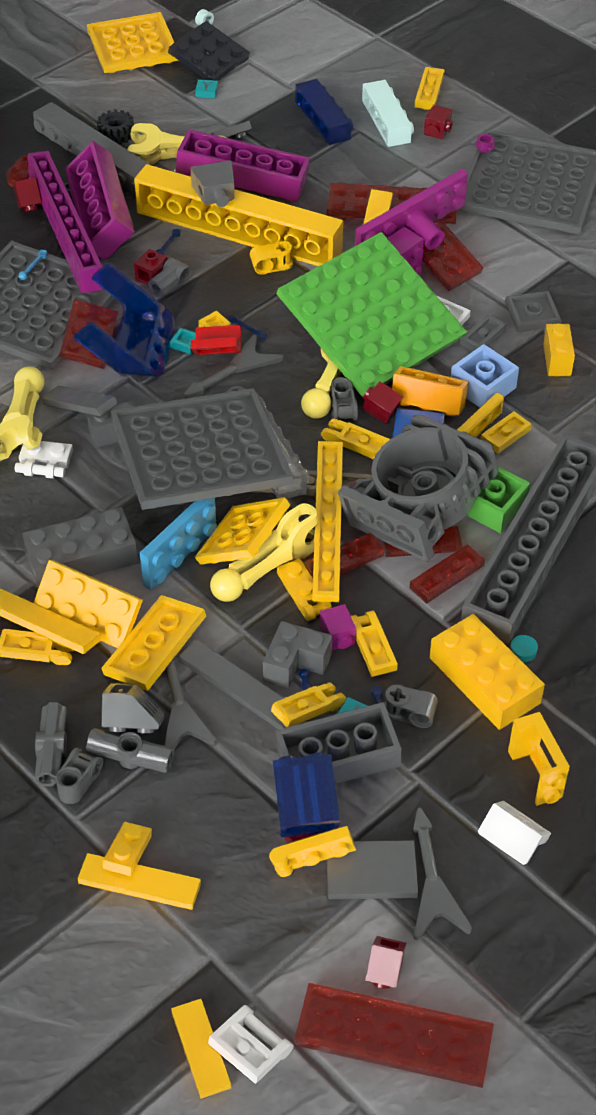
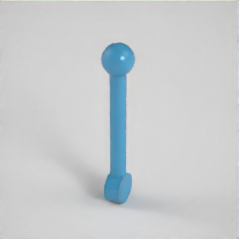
M40 250L38 252L39 256L25 271L19 273L18 276L21 280L27 278V274L41 259L47 258L46 250Z

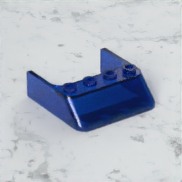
M107 263L95 272L91 279L115 297L122 305L123 315L116 340L93 322L88 323L76 332L74 339L120 374L158 377L164 371L175 327V318L155 298L111 263Z

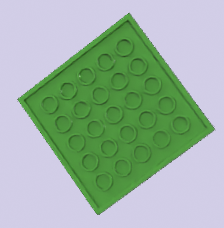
M382 232L278 288L276 293L344 376L352 382V385L362 397L370 386L374 388L379 381L385 385L391 382L394 373L400 366L414 368L459 341L461 337L467 334L464 327Z

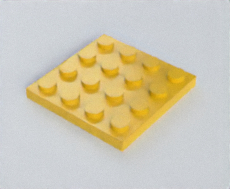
M161 12L87 24L88 34L104 73H115L121 70H133L138 67H150L156 64L179 61L168 53L169 46L175 42Z

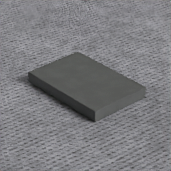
M414 840L354 841L355 851L349 852L342 857L327 859L328 900L418 898Z

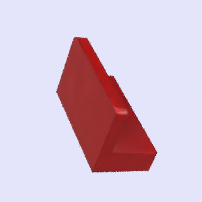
M240 325L197 327L196 339L191 340V349L196 355L241 353L242 328Z

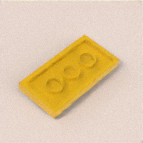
M49 560L34 604L100 633L101 641L118 648L132 631L143 599L57 561Z
M161 595L103 665V674L127 684L139 685L143 690L148 691L206 618L205 609Z

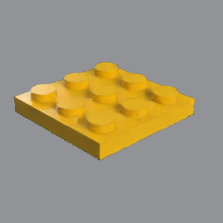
M284 497L233 506L195 556L196 560L201 565L255 557L259 553L261 545L272 535V530L290 507L289 502Z

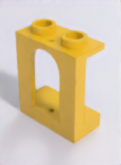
M540 712L515 719L513 721L508 752L512 760L529 755L540 774L535 798L536 806L544 803H555L563 797L570 766ZM541 738L552 756L556 767L552 768L540 746Z

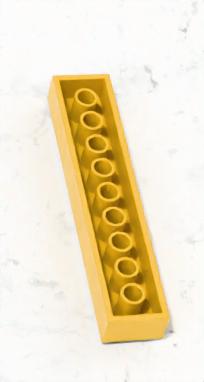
M148 164L134 178L137 213L251 247L276 243L278 241H288L292 245V252L290 253L292 259L315 266H320L342 254L343 220L235 189V198L229 201L225 207H219L216 203L206 205L193 189L190 176Z

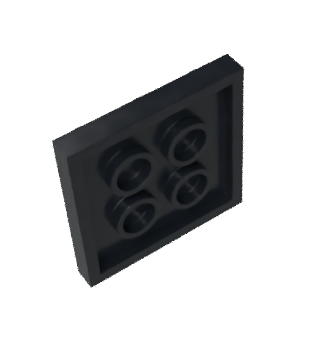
M208 21L193 29L169 46L168 49L170 55L203 79L213 81L220 80L246 61L250 55L248 50Z

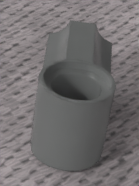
M169 258L165 262L163 270L148 282L149 289H151L155 296L160 297L178 283L181 285L186 284L191 278L192 268L175 258Z

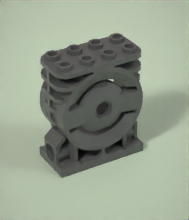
M417 414L411 419V425H405L402 433L387 441L377 452L372 463V477L359 480L352 488L344 485L338 491V495L350 526L429 562L434 556L432 547L444 534V529L455 525L468 514L476 497L481 493L480 489H485L490 484L489 479H494L497 476L498 466L493 446L488 441L480 440L464 431H458L447 424L439 423L425 415Z

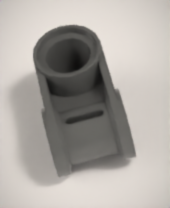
M343 377L334 379L331 383L332 419H353V421H357L358 409L352 382Z
M392 685L386 690V702L384 704L391 720L405 722L420 728H428L432 725L438 705V698L433 693L411 689L402 685Z
M77 747L71 751L67 761L56 775L58 797L63 803L74 804L82 799L92 782L99 776L103 766V758L89 756Z

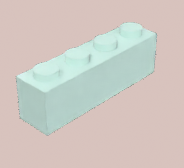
M386 80L364 83L362 101L386 145L390 147L411 143V134L414 133L413 123L408 120L406 111L401 108L398 98L396 99L392 87H389Z

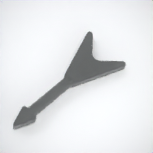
M252 335L242 347L241 353H237L229 366L198 384L192 383L184 393V398L188 399L203 395L204 390L233 373H240L282 362L283 355L257 353V335Z
M175 656L166 667L174 703L171 709L164 746L175 749L186 735H192L215 746L217 744L216 738L184 700L176 668L178 658Z
M418 808L413 831L418 833L426 880L414 931V939L419 940L437 917H444L466 934H470L472 926L437 874L429 833L432 830V824L422 808Z

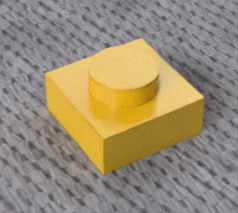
M218 311L199 320V327L231 325Z

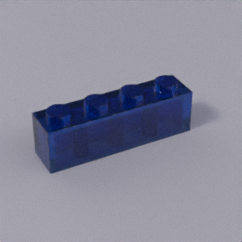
M318 79L295 84V102L325 141L332 145L350 140L353 122L346 116L342 107L338 106L334 97L330 96L325 86H322Z

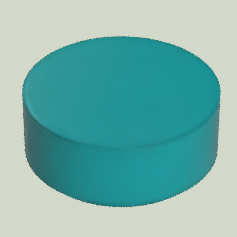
M520 635L512 640L510 650L522 662H529L536 657L538 644L534 638Z

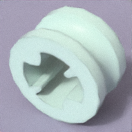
M201 9L196 15L195 22L198 26L205 21L212 24L214 15L205 9Z

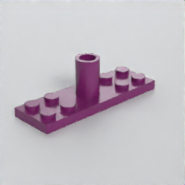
M461 169L356 228V246L380 232L388 238L401 228L406 227L422 237L424 245L429 250L435 249L442 243L445 234L434 222L444 218L450 212L460 209L465 204L468 173Z

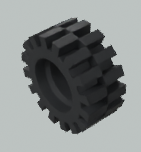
M114 109V112L108 110L107 114L103 112L98 117V132L114 142H118L119 145L122 141L127 143L128 140L132 139L131 129L134 125V119L129 112L124 113V110L118 112L117 109Z

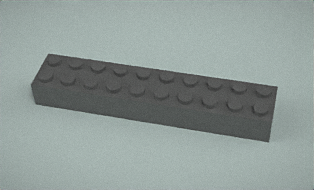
M563 434L462 606L461 621L474 614L502 642L510 644L596 489L595 445Z

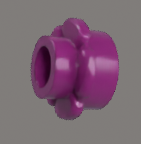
M489 134L479 135L475 142V147L482 153L490 152L495 148L493 136Z

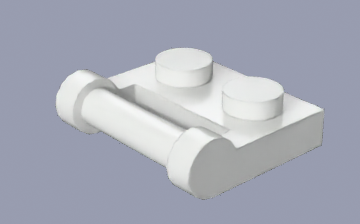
M244 1005L209 1036L208 1044L256 1084L280 1060H284L290 1054L294 1044L286 1038L282 1040L253 1015V1010ZM246 1025L273 1049L267 1048L242 1026Z

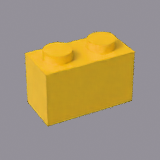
M546 324L543 346L548 376H571L575 354L570 324Z

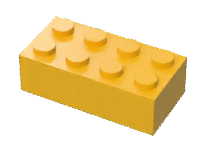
M474 614L432 638L430 659L499 730L541 704L545 684Z

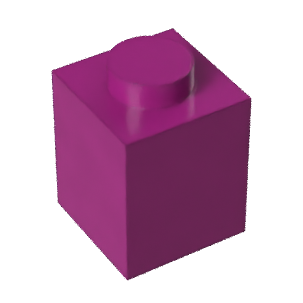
M345 604L320 611V629L323 633L332 635V651L355 645L356 627Z

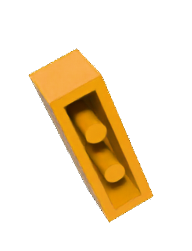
M400 366L394 373L392 389L403 396L400 404L402 406L414 405L425 411L436 410L445 413L444 415L459 416L465 408L469 381Z

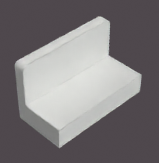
M505 801L493 804L478 830L481 836L523 865L529 862L537 846L546 843L551 835L548 830Z

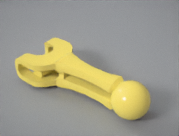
M138 123L133 125L131 129V138L136 144L130 145L127 150L133 154L141 155L138 157L153 165L159 160L177 158V150L185 136L161 132L154 124Z
M322 348L320 349L321 354L328 362V365L322 377L316 383V388L308 390L301 400L303 412L308 417L314 419L322 418L329 413L332 405L329 396L331 383L343 374Z
M23 367L14 377L12 403L3 418V422L0 423V461L9 458L12 450L22 443L28 450L40 445L42 433L37 427H33V414L40 397L39 393L42 391L45 381L41 371L35 367Z
M306 503L296 506L283 516L277 529L273 530L272 535L264 541L259 548V553L255 557L239 559L229 564V568L217 571L210 582L212 594L223 602L234 601L241 595L243 589L248 590L270 570L293 559H304L313 553L315 530L312 528L318 521L315 507ZM301 515H310L308 518L299 522V517ZM306 538L313 539L311 542H305Z

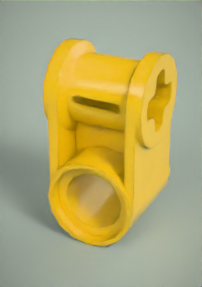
M278 241L252 248L250 258L255 272L264 275L290 269L293 266V259L290 257L292 245L288 241Z

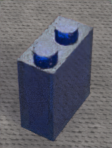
M317 752L309 754L307 757L283 756L278 760H273L281 837L325 833L340 828L331 754L324 755Z

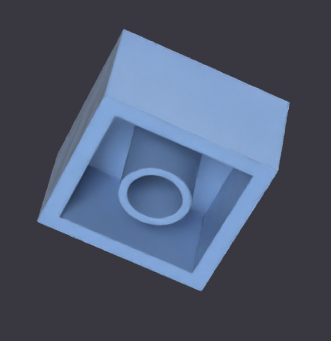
M483 344L452 366L451 377L469 381L466 398L481 408L495 393L505 397L516 388L519 367Z

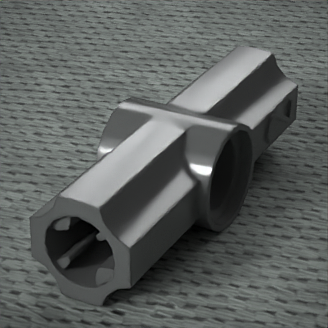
M49 702L48 705L43 706L40 731H37L35 738V752L37 756L35 782L43 786H54L56 784V775L62 768V757L66 756L67 735L65 731L67 708L58 702Z
M97 728L90 731L86 745L87 753L118 760L127 769L140 766L163 773L170 771L175 754L174 748L143 741L134 732L120 735Z

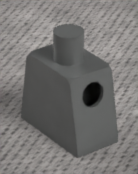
M231 160L190 167L191 185L204 204L216 203L219 207H225L229 201L235 198Z

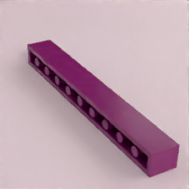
M49 151L28 153L29 177H36L42 206L80 292L91 293L103 290V267Z

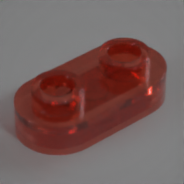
M28 155L19 158L6 172L8 185L13 187L16 181L30 179Z

